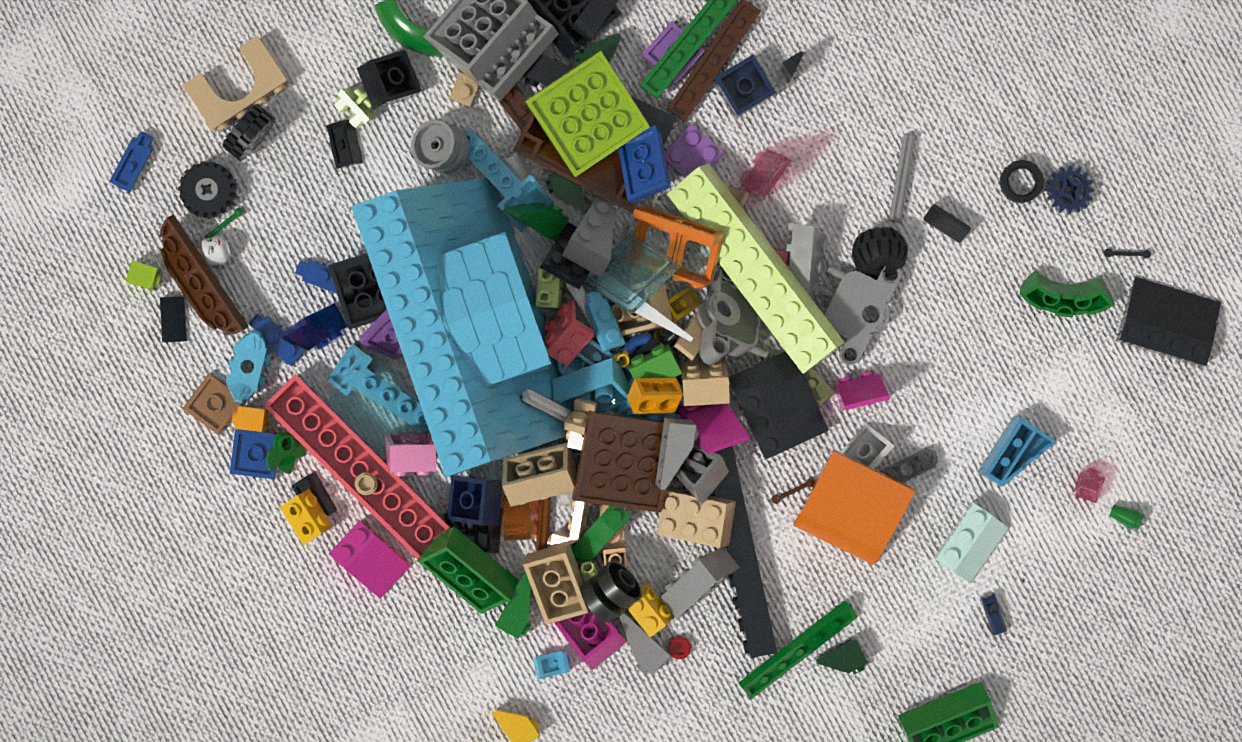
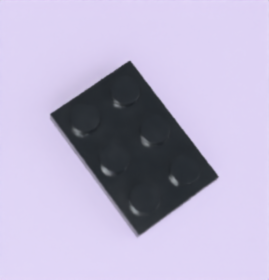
M567 222L544 258L540 268L579 290L590 271L562 256L570 238L577 229V226Z

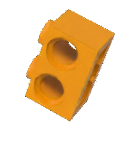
M635 378L627 399L633 414L675 413L683 392L677 378Z
M238 406L237 410L233 411L232 424H235V429L268 432L270 412L267 409Z

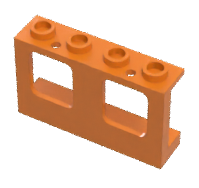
M647 205L634 209L633 217L637 218L638 222L631 254L624 256V260L631 262V265L635 267L649 268L654 274H666L674 281L688 282L693 288L703 289L713 283L724 232ZM649 226L670 234L664 261L643 253ZM689 240L708 246L710 249L704 275L686 270L682 266Z

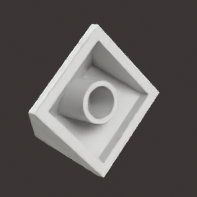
M865 423L842 449L841 453L875 469L893 449L894 445Z

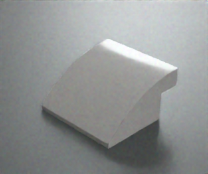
M455 0L423 37L471 80L498 101H501L559 33L552 24L537 15L527 0Z

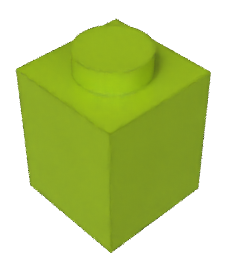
M131 261L125 282L155 291V288L161 284L163 274H160L161 269Z

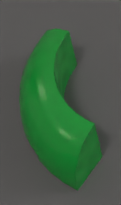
M385 0L374 6L381 24L400 45L423 55L444 57L423 37L428 30L411 23L399 10L396 0Z
M1035 270L1024 280L1019 292L1020 296L1033 307L1041 311L1043 309L1055 313V316L1073 317V315L1087 313L1089 316L1100 313L1115 305L1108 287L1100 276L1085 283L1062 284L1049 280Z

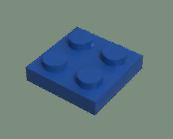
M235 429L229 474L275 479L277 468L270 471L266 464V457L268 451L273 447V440L277 434Z

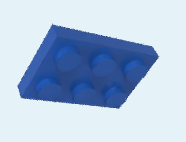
M655 125L646 129L618 148L627 200L629 202L635 203L671 188L661 130L658 126Z

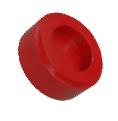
M681 636L673 638L668 646L669 653L675 659L686 658L691 651L690 642Z

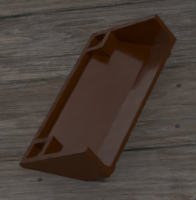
M533 113L531 114L513 151L631 213L634 212L639 201L631 203L627 200L618 149L574 177Z

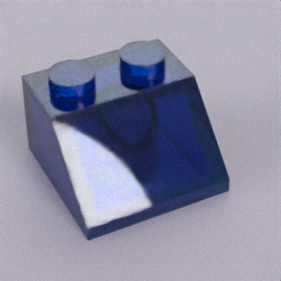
M334 303L302 318L279 336L281 339L307 351L316 347L318 350H321L328 346L330 342L341 337V331L347 328L348 325Z

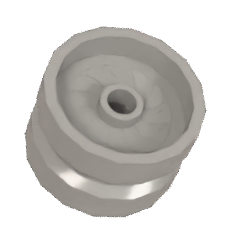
M435 119L426 121L419 126L413 135L411 143L412 155L418 164L444 174L453 173L460 169L466 162L470 150L469 139L463 130L457 126Z

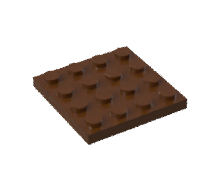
M589 410L572 499L579 502L661 513L666 489L660 490L655 482L664 421Z

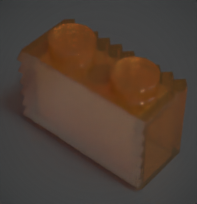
M504 494V540H531L532 535H536V521H531V512H536V501L511 507L506 494Z

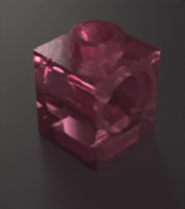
M1089 467L1087 471L1080 470L1072 496L1097 503L1105 477L1100 476V471Z

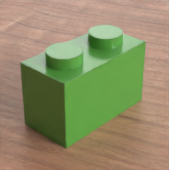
M663 344L658 345L644 356L643 354L637 355L628 364L633 379L674 378L682 374L681 366L669 344L665 346Z

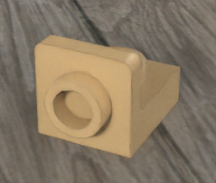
M459 72L449 99L470 108L479 85L467 75Z
M576 398L574 401V411L564 421V430L585 435L589 410L597 412V404L585 399Z

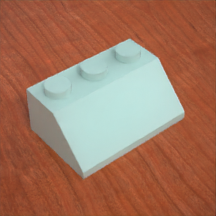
M971 502L933 558L971 583L1008 530V527L977 504Z

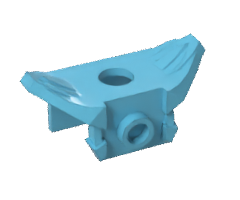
M255 330L243 336L235 343L233 351H236V353L230 359L229 369H231L230 375L227 374L226 383L234 402L244 403L255 392H259L260 388L264 389L267 376L264 375L265 367L270 366L272 354L269 353L270 349L266 348V342L261 332ZM250 360L253 362L254 369L251 373H244L241 370L243 361Z

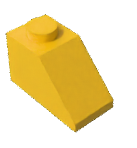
M691 286L668 299L672 322L675 324L702 304ZM664 327L659 328L661 332L666 330Z
M498 708L493 710L492 714L511 742H531L540 736L538 730L541 727L534 717L530 719L527 714Z

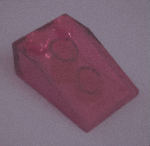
M769 149L765 153L760 151L753 160L756 164L751 171L746 169L739 180L742 181L740 187L762 202L792 160Z

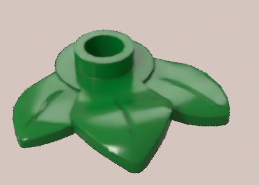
M286 431L279 432L274 437L273 447L267 453L266 464L268 469L272 471L278 467L281 471L291 474L295 459L306 455L305 447L298 440L294 439L291 433Z

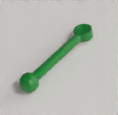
M237 208L233 215L213 231L206 234L204 238L213 237L237 216H242L243 210Z

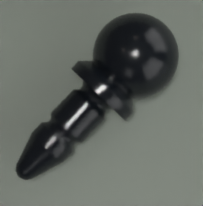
M444 513V518L451 527H456L472 542L477 543L478 535L474 530L468 529L467 525L462 527L460 522L447 520V513Z

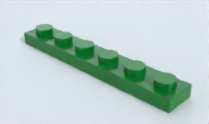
M708 0L640 83V86L658 99L738 0Z
M846 600L779 652L763 662L757 669L746 675L738 684L749 698L753 699L853 622L858 616Z

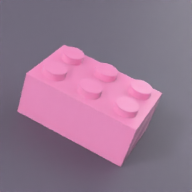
M385 434V461L390 473L394 472L395 476H406L408 472H417V475H430L431 472L436 471V448L431 434Z

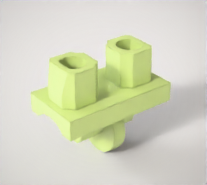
M348 87L338 93L340 97L334 106L342 113L349 107L355 112L349 118V122L355 128L372 121L376 117L370 109L372 106L366 92L363 93L359 88L353 91Z

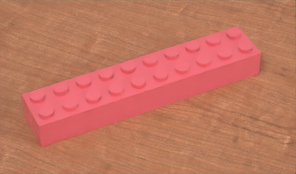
M295 374L264 405L417 559L440 533L452 528L401 476H395L394 472L390 473L386 461L298 374ZM361 473H371L376 477L378 486L374 493L362 495L356 490L355 480Z

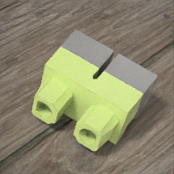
M540 266L538 268L536 307L559 310L565 300V290L561 288H565L566 283L541 269Z

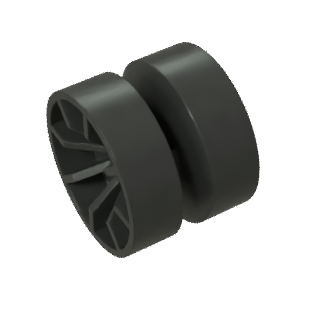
M615 561L607 563L598 571L597 575L591 577L581 586V595L587 607L595 616L608 623L614 622L625 612V609L630 608L642 597L641 587L636 578L626 567Z

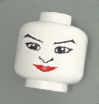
M222 236L203 239L201 241V248H197L209 267L225 264L228 262V257H232L228 239L224 240Z

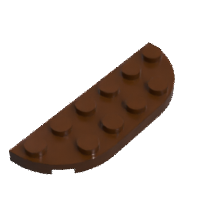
M174 214L167 217L162 224L159 237H162L163 248L160 249L167 270L197 315L210 328L222 330L227 335L237 334L247 329L249 326L244 317L221 286L219 280L215 277Z

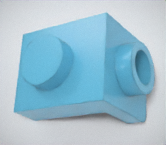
M565 650L532 657L537 679L570 672L571 662Z

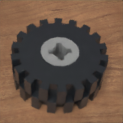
M255 104L233 126L231 132L228 133L223 141L222 147L241 162L268 135L276 118L261 105Z
M202 161L200 164L195 163L191 165L192 168L187 169L184 172L186 173L184 177H181V186L178 188V191H180L179 197L184 203V207L192 214L206 219L218 218L220 215L229 212L228 209L234 206V199H237L236 190H238L235 178L231 175L230 171L222 165L211 161Z

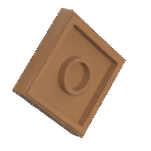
M209 372L182 409L214 433L220 435L232 419L233 411L237 410L238 406H242L243 403L234 402L228 386Z

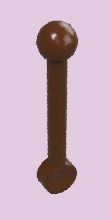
M807 479L806 483L779 496L773 495L771 501L774 504H778L781 499L806 487H812L814 480Z

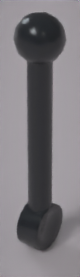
M1108 248L1104 251V256L1108 258L1112 255L1143 256L1148 259L1151 257V252L1149 250H1144L1143 252L1112 251V249Z

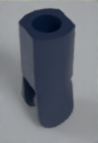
M994 592L991 593V596L985 598L981 596V603L992 635L1006 632L1007 628ZM994 604L996 610L989 612L987 606Z

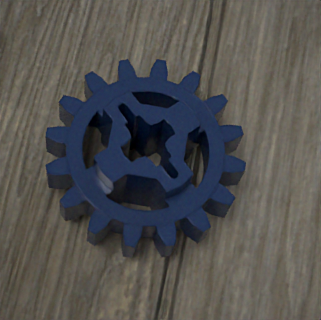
M1072 165L1068 166L1067 171L1060 167L1059 174L1052 172L1051 175L1054 179H1047L1046 181L1050 185V187L1044 189L1045 192H1050V196L1046 198V201L1052 200L1053 203L1050 207L1058 206V213H1062L1066 209L1067 215H1070L1072 209H1074L1077 214L1080 212V206L1084 209L1088 207L1085 201L1093 200L1089 196V193L1095 191V189L1089 188L1093 180L1087 181L1088 173L1080 174V167L1073 171ZM1070 176L1078 178L1080 182L1072 180ZM1060 179V188L1055 191V185ZM1067 185L1069 188H1074V191L1071 194L1065 193ZM1084 189L1083 197L1079 201L1078 195L1080 190ZM1062 198L1064 200H1067L1068 204L1070 205H1066L1060 202L1058 199Z

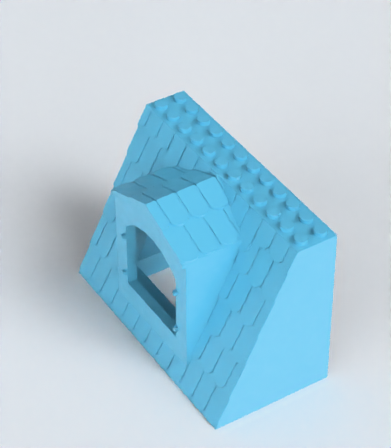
M487 178L396 190L351 206L445 477L457 475L566 437L567 430H564L563 421L522 401L523 396H521L522 391L525 392L526 389H530L553 401L552 379L561 377L563 374L559 372L557 360L547 353L548 349L544 343V326L546 324L544 314L540 307H536V292L531 284L528 269L524 264L521 249L517 244L513 226L509 218L497 206L502 201L500 192Z

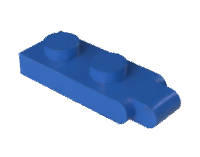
M141 131L137 138L133 137L109 181L110 183L131 193L154 147L151 146L154 139L153 136Z
M309 260L308 264L299 261L295 274L303 276L302 281L337 294L328 266Z
M256 314L248 323L255 331L261 332L266 346L291 367L306 350L268 316L263 319L259 314Z

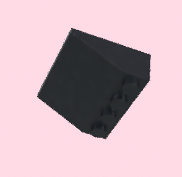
M527 0L537 15L552 24L559 33L552 42L568 60L622 14L615 6L592 39L588 41L571 27L590 0Z
M368 253L329 264L330 273L348 329L375 322L387 308Z
M1134 277L1115 341L1200 367L1207 366L1214 342L1221 302Z
M786 351L729 377L731 387L765 460L829 431L804 374Z

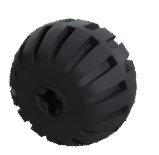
M875 227L874 229L865 230V232L857 236L852 247V259L855 266L861 273L878 278L885 266L886 268L883 271L885 272V277L897 273L899 268L901 270L904 267L908 256V246L904 237L897 230L888 227Z

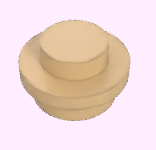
M366 472L357 476L355 488L360 494L370 495L377 489L378 482L373 474Z

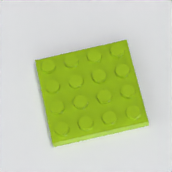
M602 51L597 52L525 100L527 106L574 177L650 127Z

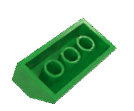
M456 527L440 533L417 560L418 563L481 614L510 601L518 582L516 577Z
M982 682L969 685L964 689L898 715L907 742H965L999 728L992 702Z

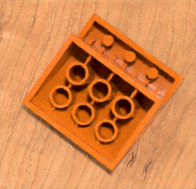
M833 449L825 466H822L793 526L874 565L893 535L916 491L914 488Z

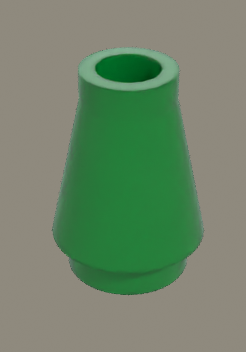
M1114 504L1109 517L1114 518L1130 530L1132 528L1138 530L1144 513L1139 512V509Z

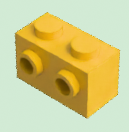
M310 489L300 493L279 507L303 545L333 527L329 517L324 513L317 502V498Z
M645 582L640 586L642 597L627 609L648 636L652 637L675 616L649 583Z

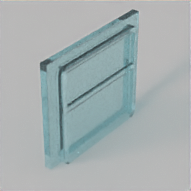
M628 234L611 251V259L602 278L590 272L584 283L633 314L680 266L673 262L670 257L643 240Z
M376 355L372 357L373 359L367 367L369 370L419 402L418 397ZM355 387L352 388L348 396L338 391L327 402L384 460L385 434L412 433L416 429Z

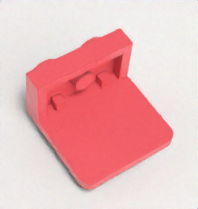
M569 300L567 304H562L554 319L548 320L544 326V343L548 349V355L565 366H568L594 337V330L576 320L575 302L573 300Z

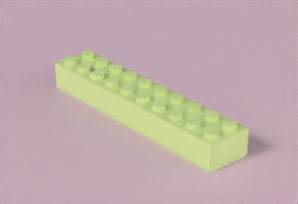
M710 164L696 168L667 193L685 219L724 232L718 258L719 264L803 374L812 370L845 343Z

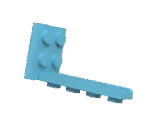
M470 127L465 131L470 146L468 159L505 197L497 205L502 211L507 206L542 203L550 207L554 203L531 174L522 182ZM503 211L520 232H523L528 227Z
M351 343L327 378V381L346 396L355 387L425 434L428 430V425L420 403L369 370L367 367L373 358Z

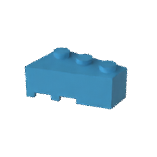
M1013 416L977 472L993 483L1003 487L1022 472L1028 464L1038 459L1044 451L1054 446L1057 441L1021 417Z

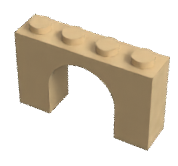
M258 35L239 47L252 67L255 77L251 92L243 99L238 101L221 99L202 73H199L182 85L214 132L218 130L223 132L231 126V121L236 118L238 120L241 119L255 104L262 106L268 101L267 97L273 93L278 95L287 89L288 79Z

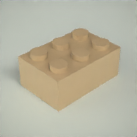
M664 280L627 287L672 321ZM607 298L622 337L662 328V326Z
M687 356L685 359H680L684 406L730 403L729 377L725 356L714 365L704 363L698 356H695L693 360Z
M568 442L503 458L502 487L511 507L573 492L576 480V461L571 449L567 447Z
M677 488L666 489L657 535L716 548L728 546L736 501L709 496L701 505L690 491Z
M569 542L526 554L523 566L545 624L589 612V608L581 595V586L585 583Z

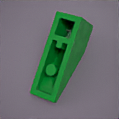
M542 203L507 206L503 210L534 231L553 241L557 240L569 219L561 214L563 209L554 204H551L550 207Z
M609 506L572 548L573 554L582 563L591 562L632 515L623 507Z
M524 572L515 588L512 599L508 601L495 624V627L519 639L520 635L525 637L531 626L528 623L530 619L531 585L526 572Z

